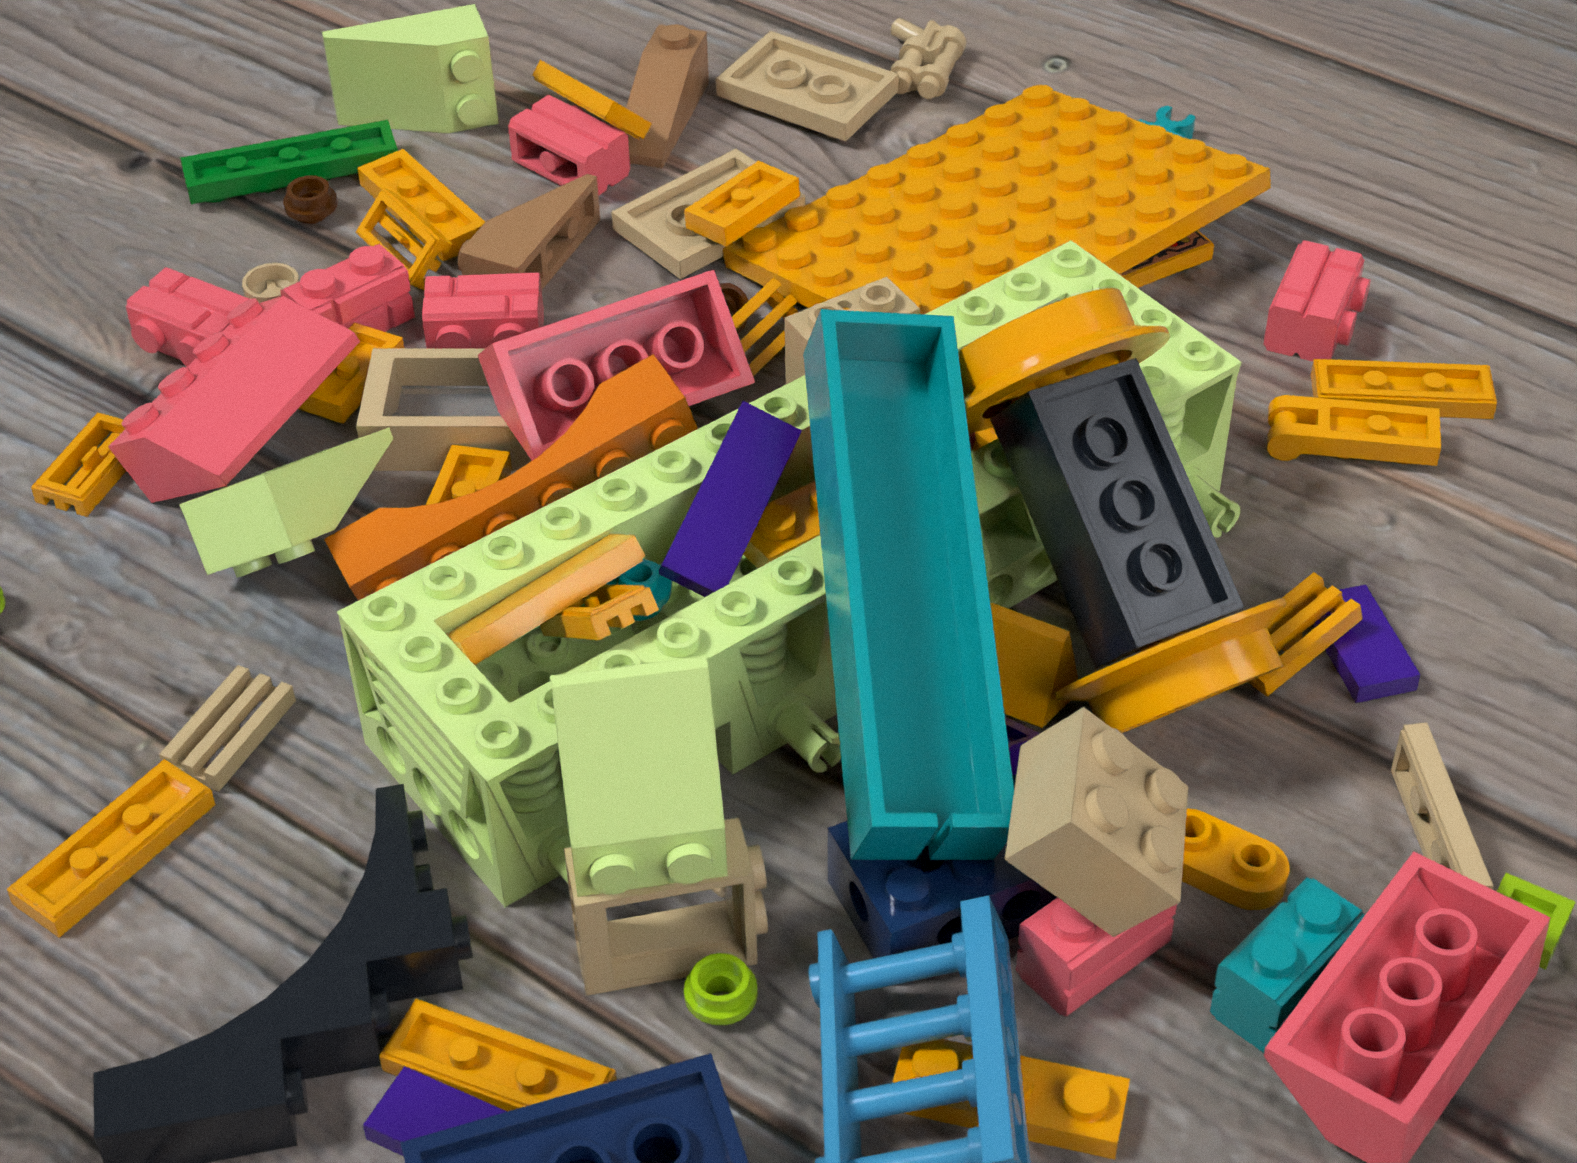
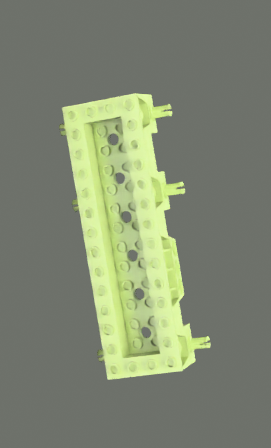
M1069 241L924 314L954 316L958 351H960L986 333L1058 300L1098 289H1119L1122 292L1135 325L1164 326L1169 331L1170 339L1156 353L1139 363L1213 536L1221 537L1222 531L1227 533L1235 525L1240 515V506L1235 501L1229 500L1219 491L1236 381L1242 362L1076 243ZM804 375L749 403L802 430L768 503L815 481L806 379ZM738 409L337 611L365 744L397 782L404 784L408 795L423 810L425 815L504 907L514 903L558 876H561L568 884L564 848L571 847L550 683V676L706 656L709 667L718 760L732 775L786 743L791 745L815 772L827 771V765L819 758L820 755L831 767L836 765L841 759L839 734L824 722L837 714L820 535L760 568H757L742 555L729 584L706 597L672 581L671 596L658 615L648 620L635 621L625 628L609 627L611 635L601 640L544 636L540 626H537L474 665L446 635L609 534L635 535L645 554V557L642 559L661 565ZM996 439L976 451L972 450L971 456L990 602L1009 609L1058 579L999 439Z

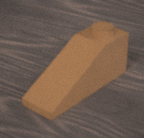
M679 24L658 25L642 52L626 108L651 122L652 125L644 139L640 138L638 140L627 134L630 163L657 168L664 167L709 84L707 31L688 29Z
M586 174L487 220L470 240L464 242L459 251L458 268L462 275L539 273L541 289H543L600 221L597 176Z

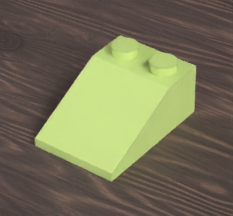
M475 4L322 32L338 125L355 126L388 119L391 129L454 133L499 124L489 36Z
M388 427L179 504L207 575L233 567L236 578L272 565L269 557L270 554L275 553L278 564L315 551L311 539L336 529L392 442L393 436L390 428Z
M700 656L550 676L577 897L601 893L619 894L630 889L674 883L692 884L704 879L728 876L725 822L707 657Z

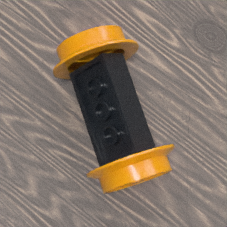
M1105 288L1078 294L1020 316L974 340L958 351L968 433L994 428L1095 669L1135 654L1055 692L1056 698L1058 700L1088 702L1096 717L1111 728L1124 733L1283 667L1267 627L1284 609L1287 602L1285 598H1279L1228 616L1244 608V605L1139 363L1156 353L1170 339L1169 331L1164 326L1135 325L1122 292L1117 288Z

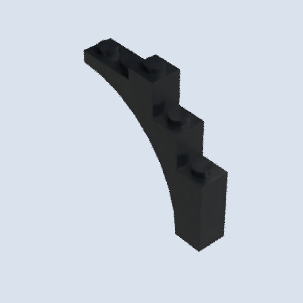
M404 784L376 788L375 834L364 875L341 920L304 965L264 1000L213 1032L155 1057L93 1073L94 1140L104 1163H208L298 1146L295 1115L308 1113L306 1079L381 1066L379 1036L393 1033L390 1002L463 989L459 960L473 958L467 915L452 917L447 888L434 890L430 863L417 865L416 853L429 851L423 810L409 812Z

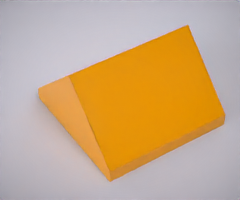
M990 602L1004 714L1043 728L1070 702L1069 700H1058L1055 692L1078 680L1070 631Z

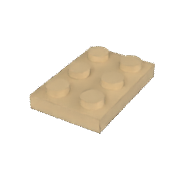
M769 31L716 78V96L843 141H847L898 92L899 74L773 31Z
M734 149L612 211L613 230L679 279H682L723 257V248L726 247L686 229L684 209L756 161L738 149ZM800 192L799 198L755 228L764 227L778 220L794 207L805 206V195Z

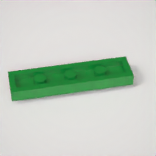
M387 119L180 157L190 204L202 202L216 203L239 195L255 192H274L282 187H287L290 182L303 176H319L329 181L332 178L357 174L358 167L398 151Z

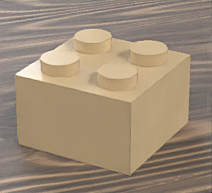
M1083 707L1020 746L1005 860L1112 937H1115L1176 905L1181 900L1188 786L1173 771L1162 767L1129 742L1119 730L1111 728Z

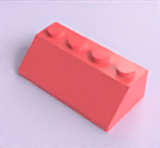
M714 270L492 343L477 355L499 414L531 460L540 456L570 428L587 407L599 384L652 354L655 355L685 396L689 406L755 383Z
M284 296L261 303L256 298L249 299L238 305L228 314L227 319L230 324L222 332H217L207 337L194 348L193 354L196 358L187 367H182L172 372L160 382L158 389L161 394L152 403H146L136 408L124 418L121 424L125 430L108 448L151 503L225 487L357 346L360 340L355 333Z
M1413 851L1267 1044L1264 1058L1327 1141L1366 1163H1408L1537 975L1551 917Z

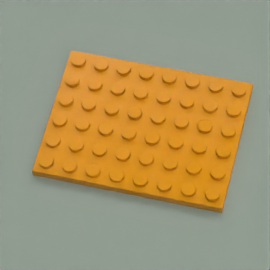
M1034 85L1026 88L1021 95L1004 104L987 108L984 114L971 121L948 128L945 134L932 141L909 148L906 154L895 160L870 168L867 174L846 185H838L829 189L826 195L805 206H798L788 210L785 216L764 227L750 230L741 239L723 248L725 267L763 286L775 277L782 284L777 290L781 295L786 297L791 293L798 300L797 303L807 308L860 288L868 283L888 277L920 308V314H926L1069 241H1073L1120 275L1271 188L1270 168L1248 161L1242 155L1229 154L1206 146L1203 141L1187 139L1170 133L1161 126L1148 125L1127 117L1125 113L1109 111L1095 106L1086 99L1073 98L1059 93L1050 86Z

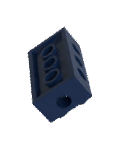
M1016 774L1012 776L1014 789L1016 782ZM847 821L827 828L828 883L873 958L952 942L953 934L963 932L960 901L989 895L1008 936V940L1019 936L1020 923L1058 898L1005 860L1007 843L994 860H930L928 846L923 848L916 860H851Z
M711 1053L400 1142L405 1163H749Z

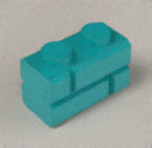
M1306 878L1288 895L1287 902H1281L1218 965L1215 980L1217 989L1213 992L1210 1012L1217 1021L1264 1053L1267 1044L1365 916L1363 910L1316 879Z

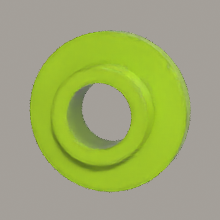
M715 953L705 956L695 964L684 983V999L688 1010L694 1017L708 1024L728 1025L738 1022L753 1010L757 1002L758 987L753 972L741 959L731 954ZM718 991H726L730 993L721 996L712 995L713 993Z

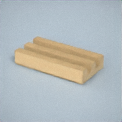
M237 665L159 754L161 761L163 759L167 760L208 788L219 792L296 702L293 686L281 681L277 687H274L271 677L259 673L253 679L248 668ZM259 701H262V705L256 710V712L240 729V723L259 703ZM221 745L225 746V748L212 761V763L207 768H204L203 766L215 754V752L221 747Z

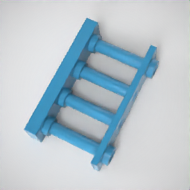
M989 895L960 901L963 932L953 934L952 942L849 963L832 929L817 932L818 963H813L809 966V982L814 1001L820 1008L825 1156L816 1158L815 1163H1031L1009 941ZM959 972L961 978H967L968 994L958 996L957 1004L856 1025L855 993ZM964 1035L967 1042L972 1041L973 1059L964 1060L960 1070L859 1089L857 1056ZM968 1100L973 1108L977 1107L979 1126L969 1128L968 1137L862 1157L860 1121Z

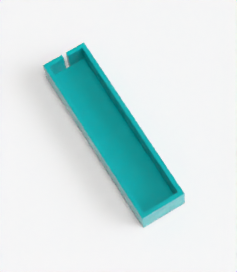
M821 309L804 350L803 358L851 860H916L925 846L929 848L930 860H994L1008 840L1014 785L954 316Z

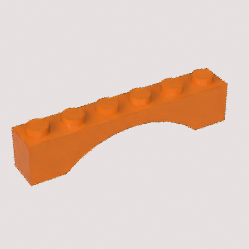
M652 354L599 384L587 407L570 428L540 456L510 476L476 492L440 503L409 508H378L328 536L324 541L350 589L359 601L697 430L698 427L685 396L655 355Z

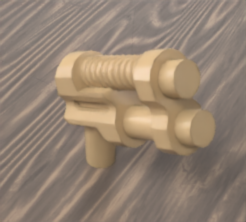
M897 18L893 22L890 32L893 37L905 42L899 52L900 60L896 61L890 69L891 72L899 74L897 94H905L916 90L926 99L941 96L946 90L949 82L948 76L955 62L959 60L966 48L964 34L959 28L950 25L940 26L934 20H930L925 29H922L902 18Z

